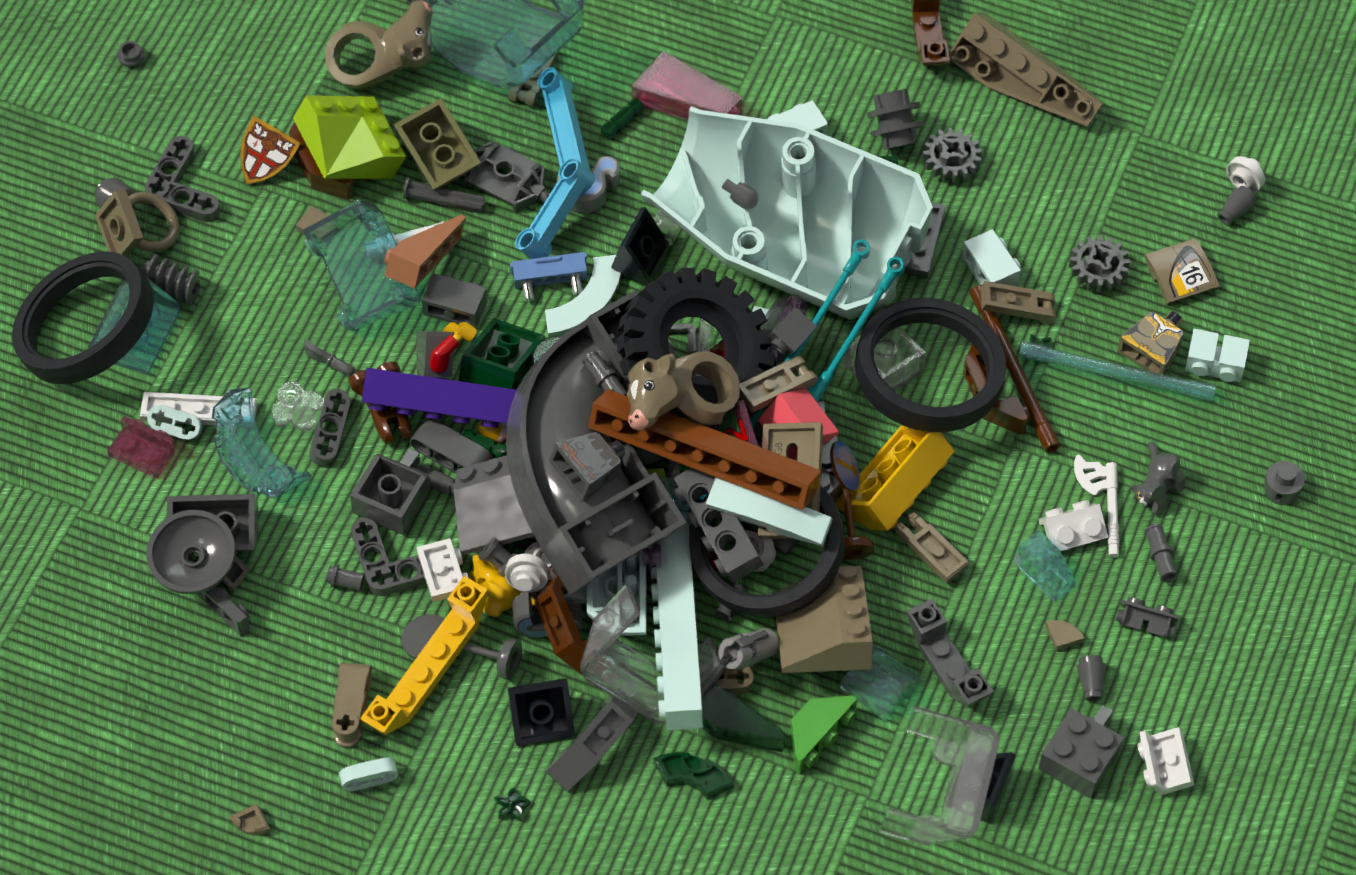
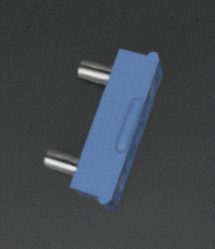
M579 252L512 261L510 263V275L514 278L515 289L523 288L524 299L526 302H529L527 287L529 289L530 301H533L532 287L571 281L573 294L577 295L575 283L577 281L578 294L582 292L581 280L587 279V254Z

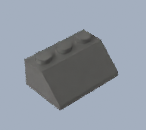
M255 494L167 496V518L175 513L186 510H202L212 513L223 520L229 527L235 541L236 552L255 551L259 504Z

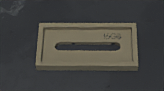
M821 422L763 424L762 448L787 457L788 448L791 445L798 446L797 461L821 470L823 425ZM821 475L816 495L806 506L817 512L820 511ZM758 525V537L760 539H794L769 532L766 527Z

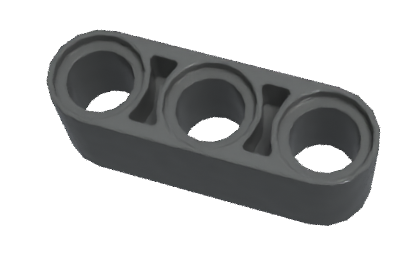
M427 418L409 441L417 452L457 474V469L494 459L492 454L484 447L432 418Z

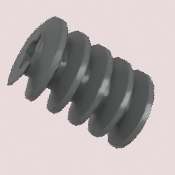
M156 254L151 260L143 264L141 270L148 279L152 290L156 289L157 293L160 294L166 293L167 297L170 298L176 297L180 302L186 301L188 305H192L195 302L200 290V273L198 270H194L191 276H189V267L184 266L181 272H179V263L175 262L169 268V259L165 258L159 264L160 257Z

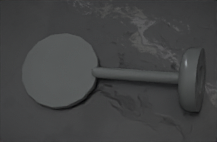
M426 614L410 621L403 630L401 638L406 653L416 659L445 618L439 615ZM508 639L501 647L500 652L467 643L462 649L497 659V673L500 678L505 680H511L515 676L522 657V643L517 639Z

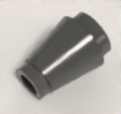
M1243 185L1239 188H1234L1217 214L1218 219L1223 224L1229 226L1254 208V203L1257 200L1255 194Z
M1099 655L1080 657L1079 664L1076 667L1085 694V700L1098 701L1103 699L1106 663L1103 662V657Z

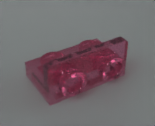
M123 416L120 421L122 430L108 448V456L158 479L176 453L171 436L163 430L156 431L147 427L139 419L134 418L132 420Z

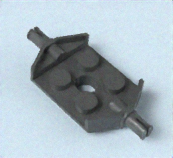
M491 141L474 150L482 165L465 174L466 188H468L470 183L513 205V212L515 213L535 204L537 201L545 203L550 193L545 191V168L543 165L495 141ZM503 168L511 170L506 175L499 174L497 171Z

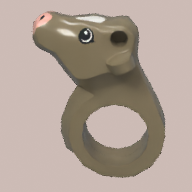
M416 0L410 4L407 12L386 30L365 21H352L343 24L342 28L332 35L326 46L325 62L328 71L337 82L350 89L367 90L404 68L416 71L422 67H427L431 63V20L434 14L432 7L426 1ZM359 38L372 41L375 48V58L371 67L361 74H346L342 70L340 63L344 47L352 40Z
M709 351L693 353L676 360L672 353L664 355L658 360L646 358L639 361L628 372L630 384L627 397L631 405L628 422L633 429L638 431L647 430L657 422L659 417L675 408L691 421L706 425L721 424L723 416L735 406L739 399V378L732 365L723 357ZM692 373L702 375L712 383L718 397L717 404L707 402L697 394L691 380Z

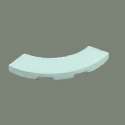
M616 255L593 257V273L586 288L572 301L562 306L545 310L548 338L563 336L566 332L585 321L591 314L611 304V299L619 288L621 273L611 269Z

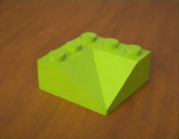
M306 95L293 117L324 179H393L406 158L374 97Z

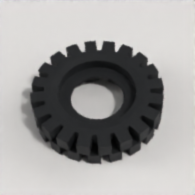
M694 267L681 268L675 274L671 270L650 282L625 308L627 312L621 317L618 330L623 332V334L616 341L617 353L626 354V357L619 364L625 376L643 359L652 358L658 360L662 356L670 354L668 336L672 326L680 319L697 317L705 320L718 330L725 345L724 359L732 365L738 375L739 383H742L769 370L774 365L775 353L766 351L772 342L768 337L771 330H761L760 328L768 320L761 308L753 312L749 309L748 306L755 299L746 290L739 295L734 293L737 282L727 276L717 282V272L703 268L697 275L695 274ZM692 374L691 380L697 394L705 401L717 404L718 397L712 383L704 376ZM740 396L732 408L734 416L747 407ZM677 408L669 411V413L688 419Z

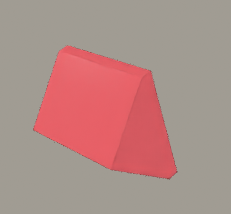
M806 388L780 393L758 420L762 427L763 424L821 422L823 425L822 445L839 434V431ZM791 445L788 448V458L797 461L798 446Z

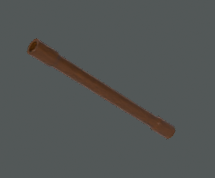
M977 285L969 291V294L978 313L981 314L983 320L992 328L1003 346L1006 368L1023 404L1028 408L1035 432L1046 453L1054 452L1061 446L1059 440L1044 415L996 313L982 310L981 285Z

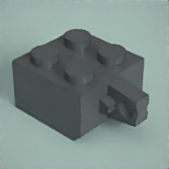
M408 449L401 461H395L381 454H376L350 495L352 512L404 535L431 491L429 475L417 469L420 463V453Z
M1102 705L1095 717L1091 718L1071 708L1042 752L1038 770L1091 799L1116 760L1122 747L1124 737L1107 727L1113 711Z

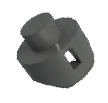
M1279 461L1272 464L1267 470L1264 480L1267 498L1278 505L1292 503L1303 489L1305 481L1303 471L1298 465L1288 461Z

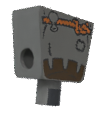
M593 432L557 442L549 462L583 502L613 481L621 465L620 458L625 456V448L620 441L607 444L599 433Z

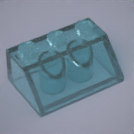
M123 279L88 346L89 348L102 340L115 327L124 314L129 300V285L126 280ZM149 279L148 281L154 294V306L149 324L135 346L121 360L114 364L144 374L150 372L182 308L181 304Z

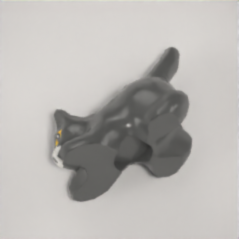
M1149 442L1151 461L1148 467L1147 478L1142 484L1131 485L1130 489L1135 493L1134 499H1137L1143 506L1152 505V513L1160 515L1166 506L1169 490L1177 492L1183 490L1185 475L1183 471L1179 470L1181 465L1177 454H1159L1157 445L1154 442Z

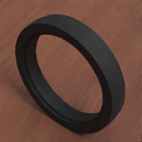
M94 252L72 259L44 277L22 303L12 330V342L15 352L28 370L48 383L71 384L94 377L121 360L141 338L149 324L153 311L154 294L152 287L142 270L122 254ZM101 277H117L128 282L129 300L126 310L119 322L102 340L89 349L67 358L51 359L39 355L37 350L39 328L49 311L66 294L88 281Z
M912 298L884 307L869 320L857 344L855 371L859 386L866 398L887 418L915 430L949 432L971 426L990 412L1003 389L1006 374V357L998 336L983 319L972 311L945 300ZM914 323L940 325L961 334L978 350L986 367V383L974 397L957 405L934 407L918 404L902 397L886 384L877 370L874 349L883 336L900 326Z
M821 486L819 512L833 519L825 538L821 557L810 574L800 583L774 594L757 595L745 593L725 583L712 567L709 551L701 539L705 535L702 527L695 528L692 523L689 535V549L692 564L699 581L720 604L746 616L759 618L778 617L806 607L821 596L832 583L838 573L844 555L845 538L843 522L835 502ZM706 495L701 503L705 502L709 495ZM717 519L711 522L710 527H714Z

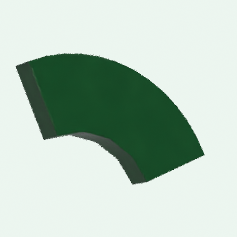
M679 752L663 754L653 758V763L666 787L677 784L691 786L700 791L707 800L734 788V782L726 771L709 759L705 760L692 756L690 753Z

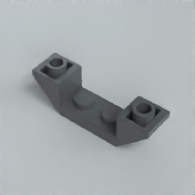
M933 599L906 611L921 654L951 698L969 707L994 694L993 689L979 668L973 671L970 670L946 634L947 620Z
M619 684L600 706L602 708L601 711L572 745L561 751L545 772L566 792L569 791L600 761L634 721L642 704Z

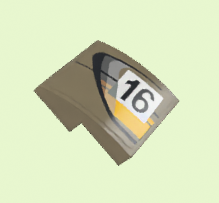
M1196 238L1144 255L1153 281L1157 280L1166 305L1219 287L1212 266Z

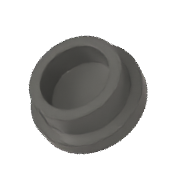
M127 41L120 46L117 56L122 65L133 67L139 65L144 60L145 54L143 48L138 43Z

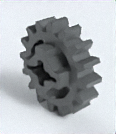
M950 127L948 128V133L945 134L942 130H938L937 137L930 135L929 142L924 144L922 160L926 162L925 169H933V177L941 175L942 182H945L947 178H951L952 182L956 183L958 177L966 181L968 174L974 176L976 168H980L982 149H979V141H972L973 134L971 133L964 136L963 129L953 133Z
M1098 235L1097 240L1093 241L1088 236L1086 244L1079 241L1077 248L1072 249L1069 267L1072 268L1071 276H1078V285L1084 282L1087 283V290L1095 286L1097 292H1101L1102 287L1112 291L1113 284L1120 287L1122 279H1126L1130 267V260L1127 259L1128 251H1121V243L1112 244V237L1108 238L1107 241H1103L1102 236Z

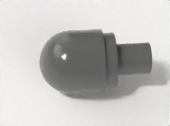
M729 179L724 182L722 189L730 193L732 202L741 208L749 210L758 204L759 195L752 187L741 182L735 184Z

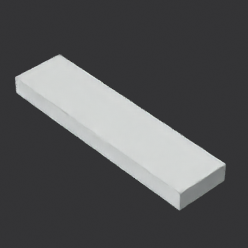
M144 392L140 419L141 421L148 422L147 416L150 409L154 406L165 405L194 414L201 420L202 425L254 428L258 402L257 398ZM164 410L154 415L158 422L172 423L173 419L164 416ZM189 418L188 422L178 421L177 423L192 424V420Z

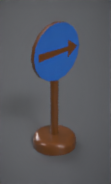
M837 441L831 446L830 461L835 477L843 487L848 537H845L842 560H857L874 553V544L870 538L856 536L850 491L858 488L860 482L859 469L849 446L842 441Z

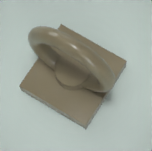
M126 189L115 190L95 214L108 252L119 253L126 257L135 248L152 253L165 251L176 242L179 235L180 225L174 209L164 199L151 193L138 192L128 196ZM140 203L150 204L158 208L165 215L169 229L164 239L155 242L143 239L137 217L132 208L134 205Z

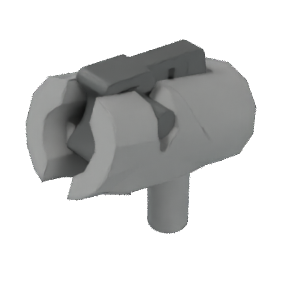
M762 628L749 633H740L723 640L719 647L720 660L730 658L733 661L726 666L728 669L750 667L752 670L754 664L777 653L779 641L775 632L768 628Z

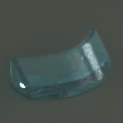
M250 388L230 389L213 407L212 418L216 421L217 435L213 436L215 447L222 464L228 469L232 478L245 489L264 494L267 497H279L311 479L312 476L309 472H301L289 467L280 461L267 447L256 424L252 390Z

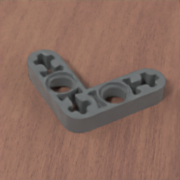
M177 136L170 141L145 184V192L161 197L177 213L200 221L211 222L217 219L220 214L218 199L209 193L179 184L195 152L190 138L187 136ZM168 166L177 168V171L173 174L168 175L162 172ZM181 195H186L190 198L184 204H178L175 202V199Z
M360 518L352 524V539L363 573L365 574L368 589L372 594L385 596L427 584L421 571L418 555L389 563L376 523L369 518ZM362 529H366L369 532L370 542L366 544L361 533ZM371 551L378 552L381 555L380 559L376 562H368L364 557ZM405 568H413L417 571L416 575L410 579L403 578L401 572ZM394 572L396 573L397 582L393 581L392 573ZM382 577L385 584L379 585L376 578Z

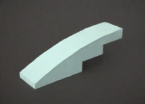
M717 477L706 502L707 507L710 509L732 514L738 520L766 527L769 532L823 546L833 520L831 517L805 507L803 510H800Z

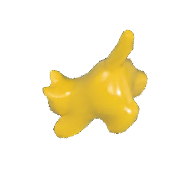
M474 555L472 558L474 571L469 572V579L488 589L489 593L483 612L489 616L498 617L502 612L513 608L512 602L514 598L522 593V591L514 589L509 585L505 577L500 576L498 569L488 561H482L478 558L479 555ZM531 596L532 604H535V598Z

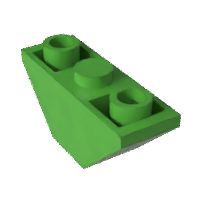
M853 695L809 699L791 719L790 734L794 769L798 774L806 767L811 768L817 762L820 756L819 752L825 746L830 747L839 735L838 731L844 725L848 727L857 716V698Z

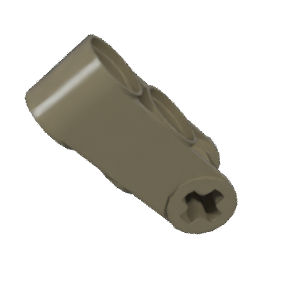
M340 663L338 688L334 697L332 728L334 730V740L342 748H352L361 739L363 721L360 718L367 710V694L371 685L372 667L369 664Z

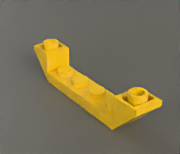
M463 576L447 598L452 610L388 698L384 699L377 695L360 718L361 721L386 735L412 720L478 628L489 593L488 589Z

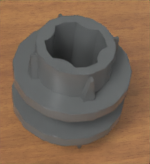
M908 89L873 96L876 110L868 112L867 118L877 117L879 129L871 131V137L881 136L884 150L918 143L916 128L923 127L925 124L924 121L914 122L912 110L920 108L921 104L920 102L910 103Z

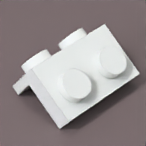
M1089 500L1073 503V509L1063 512L1062 507L1046 511V517L1039 518L1038 520L1040 525H1044L1051 553L1108 538L1100 504H1090Z
M1179 727L1151 736L1146 730L1139 732L1141 742L1138 743V750L1141 758L1146 761L1147 769L1144 770V778L1149 788L1153 787L1161 796L1194 786L1183 732Z

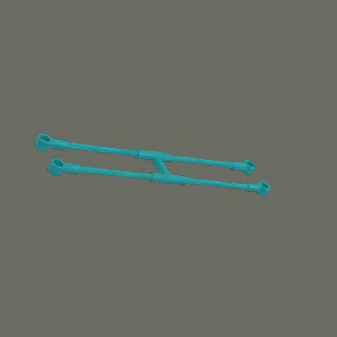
M857 240L853 244V253L843 268L844 272L812 321L816 326L824 317L849 275H853L862 259L869 257L871 253L870 245L866 240ZM859 247H866L864 252L857 251ZM892 257L888 260V269L877 285L876 293L827 371H823L814 387L807 388L817 403L833 379L834 371L883 293L887 292L896 277L904 273L905 266L900 257ZM894 264L901 265V267L896 270L891 268ZM813 332L794 353L787 356L784 362L800 355ZM767 406L754 412L745 427L747 436ZM706 495L700 496L697 503H701Z

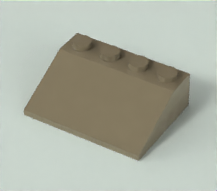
M862 566L840 567L832 583L815 601L796 612L776 617L782 673L872 669L873 641ZM801 581L789 585L785 588H782L778 591L773 592V594L787 590L795 586L796 584L800 583Z

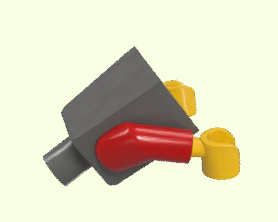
M451 322L444 328L443 332L416 331L417 375L440 379L452 377L453 352L460 345L458 342L461 338L470 342L477 333V329L467 322H462L459 325Z

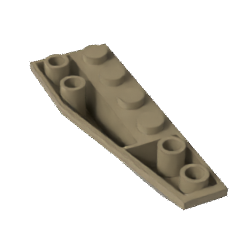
M977 12L972 15L949 52L950 61L988 88L1085 126L1091 124L1104 104L1047 56L986 12Z

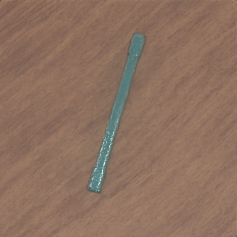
M1023 340L1018 355L1021 358L1049 362L1182 393L1189 397L1210 402L1213 401L1216 385L1195 380H1184L1098 360Z

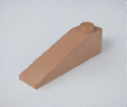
M457 216L402 240L394 249L390 248L384 259V263L387 264L384 276L415 289L461 240L466 216Z

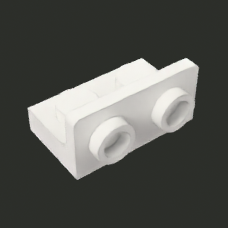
M450 538L416 547L432 602L448 598L463 576L468 578L467 572L461 573L459 565H463L459 548H453Z

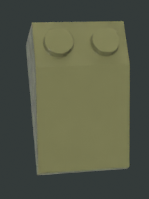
M442 98L394 124L399 140L433 191L482 165Z

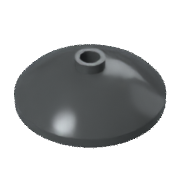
M186 510L169 516L155 528L148 541L146 557L152 575L163 587L176 593L196 594L215 587L227 576L235 560L236 546L229 527L219 517L202 510ZM192 557H199V560L197 562H190V559Z

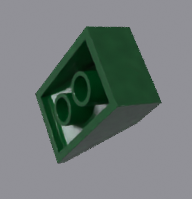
M493 318L463 353L458 381L517 390L526 373L530 370L544 342L545 335Z

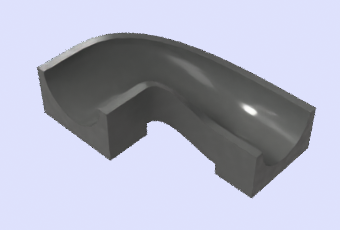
M637 290L591 314L585 321L559 338L526 373L517 388L510 407L506 447L512 484L531 531L570 595L640 551L664 541L687 523L656 472L651 475L648 474L633 445L588 428L593 402L605 391L603 388L597 387L594 376L582 363L584 357L590 360L587 354L597 351L608 368L614 369L617 373L616 378L628 392L630 380L628 375H623L619 364L626 357V354L617 353L616 339L623 334V332L618 330L620 319L627 312L625 308L638 294ZM668 342L670 354L672 353L674 355L675 360L678 359L676 353L674 352L673 348ZM593 432L599 433L607 444L620 441L625 448V456L620 458L621 465L616 477L583 502L549 462L555 444L559 441Z

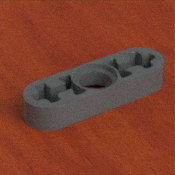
M342 389L328 391L322 404L309 452L311 460L319 466L330 465L338 451L350 406V397ZM334 399L339 400V407L336 414L331 413L334 405ZM324 422H333L338 430L334 433H329L323 429L322 424ZM324 441L329 442L326 449V456L320 454V449Z

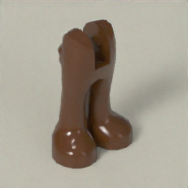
M393 361L383 363L377 368L401 373L399 364ZM366 370L355 372L348 379L350 388L360 396L363 394ZM388 406L389 411L369 409L375 428L386 445L394 443L391 429L389 428L390 424L397 423L404 440L412 436L408 415L396 413L397 407Z

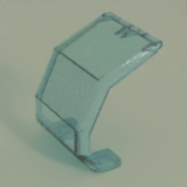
M423 0L430 4L434 13L431 20V47L462 75L501 89L524 84L579 33L584 24V0H550L559 13L532 5L527 0Z

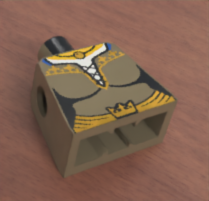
M1173 311L1169 312L1165 318H1162L1155 312H1150L1122 334L1117 352L1162 380L1182 344L1184 332L1179 328L1183 323L1182 317Z

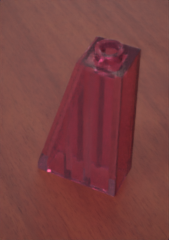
M665 51L654 60L632 85V99L636 97L643 102L644 107L681 118H689L691 106L704 111L740 116L743 114L742 96Z

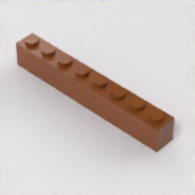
M609 389L593 402L588 426L592 430L800 510H803L816 495L821 470L669 412L659 417L657 422L647 430H635L628 422L631 411L628 397Z

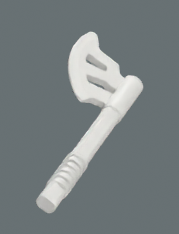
M1077 455L1074 461V472L1082 488L1095 496L1100 491H1107L1109 557L1117 558L1119 557L1120 546L1117 464L1110 462L1106 466H1102L1100 462H1086L1080 455ZM1095 470L1094 472L1087 473V474H1084V472H1083V471ZM1098 478L1105 479L1096 483H1091V481H1094Z

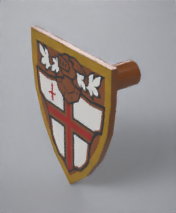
M253 116L243 136L240 152L241 168L246 183L264 181L276 175L288 165L301 143L260 118Z

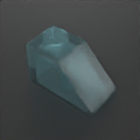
M1040 530L1018 545L1015 564L1054 602L1076 586V581L1059 548Z

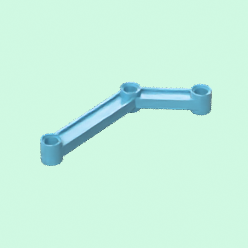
M553 67L545 69L540 74L537 84L542 89L560 164V179L530 227L521 231L515 240L516 248L530 259L548 257L552 249L551 241L581 193L587 192L595 181V175L589 168L572 98L573 85Z

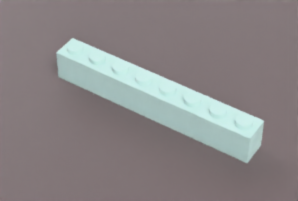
M683 525L664 541L649 547L650 557L656 556V561L650 562L651 579H657V584L651 585L652 601H658L659 606L653 607L654 625L660 624V629L654 630L655 648L661 647L662 652L656 653L657 671H663V676L657 677L658 695L664 694V700L658 701L660 719L666 718V730L703 728L692 563L689 549V525Z

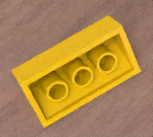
M900 426L859 474L860 482L858 488L850 491L853 519L869 530L888 531L897 524V519L914 504V499L922 490L930 485L934 475L946 466L948 459L955 452L941 432H926ZM842 494L835 504L840 511L845 513L844 497Z

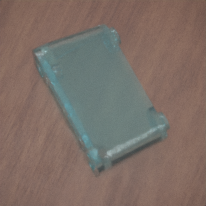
M359 199L302 230L306 237L304 244L311 254L315 253L317 256L322 257L343 305L339 307L340 313L337 316L340 324L345 329L354 331L421 303L417 287L414 289L384 276L387 264L384 263L385 256L390 248L394 249L397 246V243L383 213L375 204Z

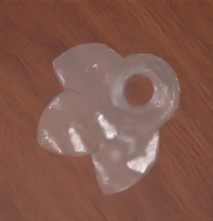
M286 382L277 391V402L272 406V418L279 427L291 422L293 426L300 430L310 431L314 428L316 422L314 411L321 410L324 399L315 391L303 390L302 386L296 382Z

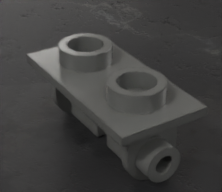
M1128 597L1127 601L1121 600L1120 605L1125 606V610H1118L1115 620L1121 622L1120 625L1141 630L1143 620L1149 621L1146 632L1162 636L1163 638L1167 636L1173 637L1176 626L1170 623L1171 620H1178V616L1173 614V609L1157 605L1156 609L1144 606L1145 601L1133 597Z

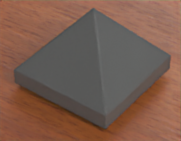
M236 555L231 570L221 581L230 592L235 591L249 572V569Z

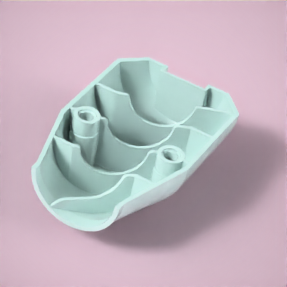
M693 106L689 109L688 125L682 146L668 176L654 194L645 190L641 193L643 201L658 208L728 268L819 307L823 305L844 272L843 268L853 253V244L857 240H866L870 245L871 253L869 257L862 259L853 275H849L828 311L849 320L860 317L877 291V285L888 269L887 262L890 258L900 257L904 262V266H907L912 253L921 251L933 210L921 177L916 172L801 124L704 111ZM729 179L735 184L741 182L752 187L759 195L758 204L749 210L741 208L732 202V199H730L731 194L722 189L724 182ZM859 247L857 251L864 252L866 247ZM894 264L891 268L896 270L899 269L901 265ZM900 276L896 277L887 292L883 293L873 311L890 304L896 298V285Z

